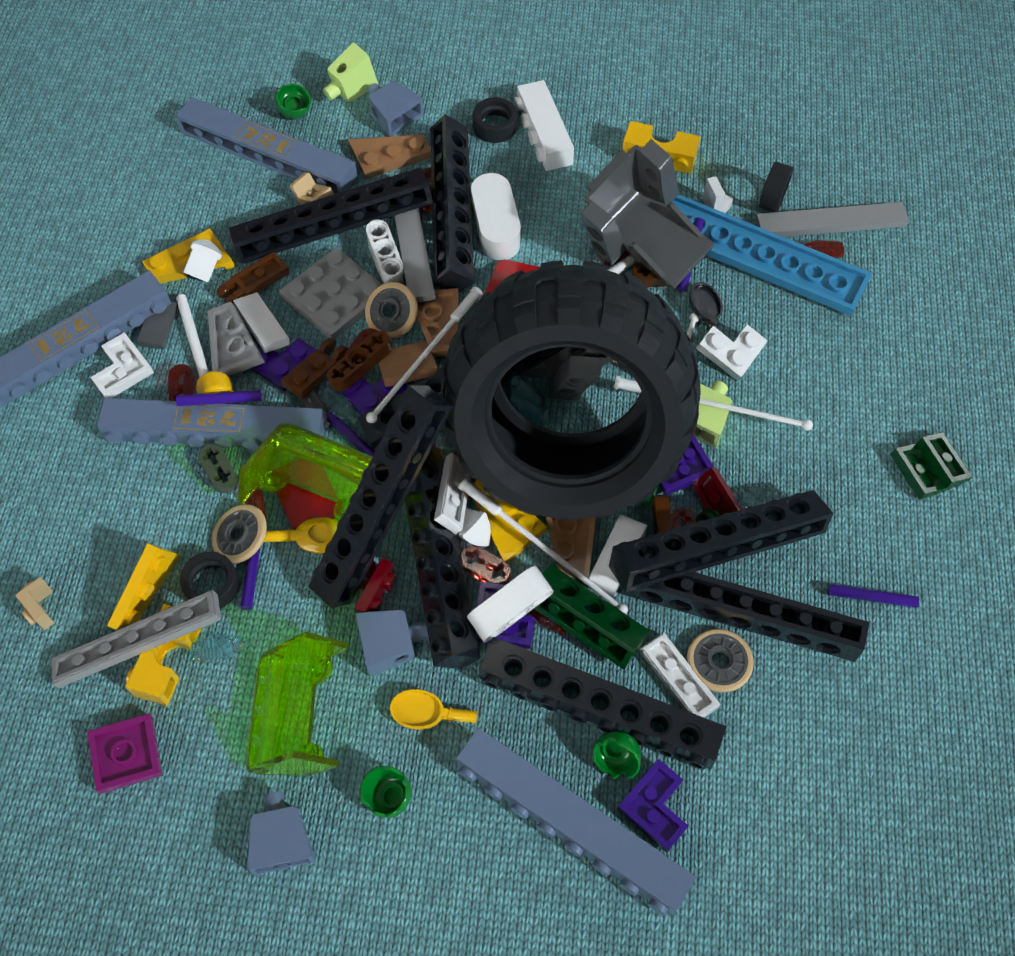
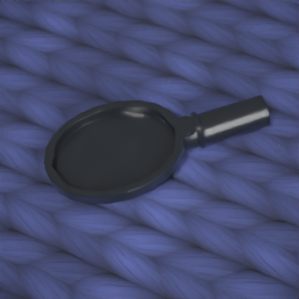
M698 282L692 286L689 292L691 308L706 323L708 331L712 326L718 329L716 322L723 312L722 300L711 285Z

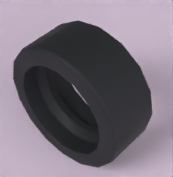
M492 97L480 101L474 107L472 113L473 129L478 138L485 142L501 143L511 139L516 133L518 114L516 107L510 101L504 98ZM490 115H500L508 119L506 123L496 126L488 125L482 120Z
M777 161L773 163L759 200V208L772 212L779 211L794 167Z
M203 552L195 555L186 562L181 570L179 582L182 592L187 600L199 596L193 588L195 577L204 569L210 567L222 568L226 572L227 581L223 588L216 593L218 594L219 607H225L234 599L239 590L240 580L233 563L227 556L218 552Z

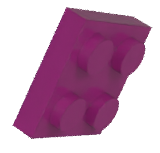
M150 713L87 731L97 793L103 794L163 776L153 716Z

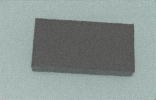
M171 302L172 304L168 305L162 313H155L144 320L137 340L139 346L165 349L178 310L177 302Z

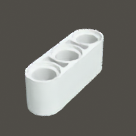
M383 220L369 222L366 226L368 246L382 284L397 282L405 285L403 263L387 223Z
M621 514L593 568L589 580L608 595L615 597L621 585L609 568L612 548L621 542L643 538L648 525Z
M533 566L468 614L467 618L485 643L517 622L551 596L554 591L537 566Z

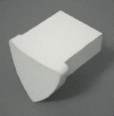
M716 176L707 178L702 197L704 204L726 213L732 205L733 198L725 194Z
M195 240L190 246L192 250L185 265L184 273L209 282L216 262L221 259L222 253L209 240Z
M466 508L463 529L457 533V537L476 546H489L491 528L487 514L482 511L477 512Z

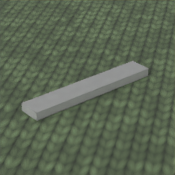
M903 202L757 214L755 219L758 227L783 237L907 227L909 222Z
M419 208L395 215L406 285L415 295L417 303L436 300Z
M210 590L51 658L52 685L61 688L221 620L218 594Z

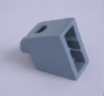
M392 81L384 87H380L377 83L369 87L370 113L388 137L395 135L424 116L422 97L396 81Z
M404 610L356 614L366 667L370 677L413 660L415 654L412 643L429 639L425 621L408 625Z
M283 792L266 794L264 796L266 812L254 814L250 818L248 870L255 876L315 863L316 858L301 811L297 806L285 807Z

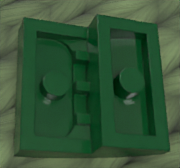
M943 432L922 437L916 444L895 448L890 454L919 500L952 489L972 478V475Z

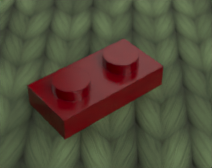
M711 467L691 484L706 509H714L720 515L743 510L717 468Z
M384 558L381 559L354 607L356 614L380 611L383 603L382 596L386 590H391L396 580L393 562Z

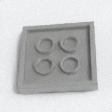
M335 247L279 290V293L283 300L327 338L336 339L365 315L369 296L382 284Z

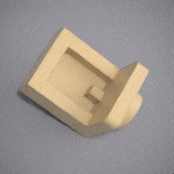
M304 172L290 184V188L300 205L334 195L331 187L316 184L308 172Z
M41 577L27 583L15 596L25 607L21 611L25 619L31 625L37 622L46 630L54 624V621L39 602L49 596L53 590Z

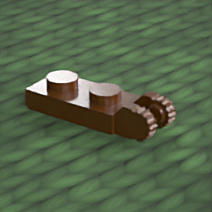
M272 252L231 276V279L217 288V294L222 299L226 298L225 303L231 302L233 304V300L256 292L258 293L290 274L289 268L275 252Z
M331 337L321 343L319 350L316 349L281 379L282 386L301 398L306 397L327 378L328 370L349 353V348L341 345L334 351L337 342Z

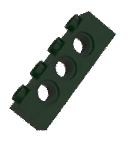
M550 564L542 575L554 592L534 609L624 670L640 650L650 630Z

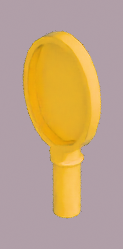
M320 517L301 523L296 530L266 531L263 542L290 543L291 541H296L298 546L307 552L324 554L327 544L332 540L337 530L338 521Z
M411 689L397 694L390 704V712L393 719L399 725L412 730L432 728L442 719L469 723L477 722L478 711L444 707L437 696L425 690Z

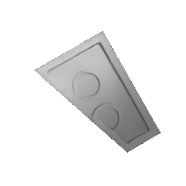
M228 302L208 310L212 371L222 372L227 376H231L265 363L235 305Z

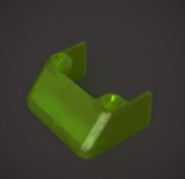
M280 424L240 469L238 503L243 505L256 488L267 492H277L282 490L287 483H291L337 502L334 507V516L339 521L344 516L350 504L349 500L356 492L362 480V474L369 466L373 457L296 425Z
M304 632L262 654L256 672L246 755V769L248 772L260 775L312 776L338 767L339 760L324 757L321 746L311 743L316 686L322 684L330 677L333 668L331 657L347 650L349 643Z

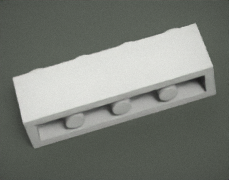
M541 80L517 86V96L514 97V104L516 110L521 112L523 127L528 128L531 145L536 147L538 162L543 163L545 171L573 165L574 146L545 81Z

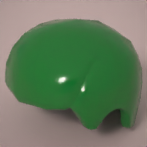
M291 83L280 86L275 94V104L279 113L285 118L295 120L304 117L311 107V98L308 91L301 85Z
M610 732L603 734L596 740L593 746V761L599 770L609 774L613 779L620 775H627L629 779H632L640 771L641 749L636 739L628 733Z
M376 766L366 773L360 784L361 802L373 814L382 818L397 817L406 810L412 797L411 783L401 771L391 766Z

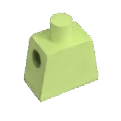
M353 42L328 67L327 71L332 82L323 88V92L331 101L338 95H341L347 102H352L367 93L372 84H378L369 55Z
M714 381L711 388L700 384L701 399L728 405L732 404V399L725 396L728 391L725 383ZM699 404V417L694 431L696 439L716 449L730 410Z

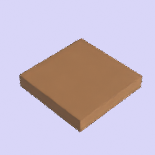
M427 341L392 348L391 352L378 363L385 387L394 386L428 347ZM431 352L405 383L426 379L437 373V366Z

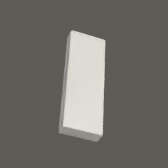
M257 292L233 300V304L236 306L244 323L265 353L290 345L289 337Z
M451 453L445 457L434 520L454 534H457L463 529L468 494L458 489V487L466 477L469 479L471 477L459 463V457Z
M662 633L640 648V654L684 710L705 718L720 707L721 704L707 686L701 682L689 663L665 633Z

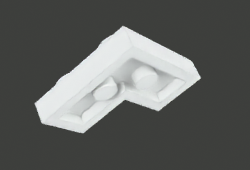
M746 325L734 341L712 326L696 349L738 381L768 340L749 325Z
M124 332L101 346L113 364L93 375L91 379L104 398H113L154 372Z

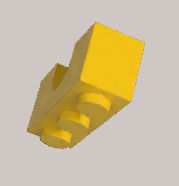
M630 121L623 141L622 150L627 153L635 145L643 148L652 139L672 157L675 171L692 173L701 136L677 131L672 141L662 143L656 141L652 136L654 126Z
M163 604L160 612L173 606ZM202 628L139 654L135 667H132L127 674L126 689L134 697L168 706L180 678L172 668L162 665L163 659L169 651L175 648L192 651Z

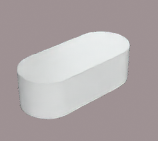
M486 173L480 175L471 185V199L481 250L487 257L493 260H508L514 257L520 249L521 230L511 185L500 174Z

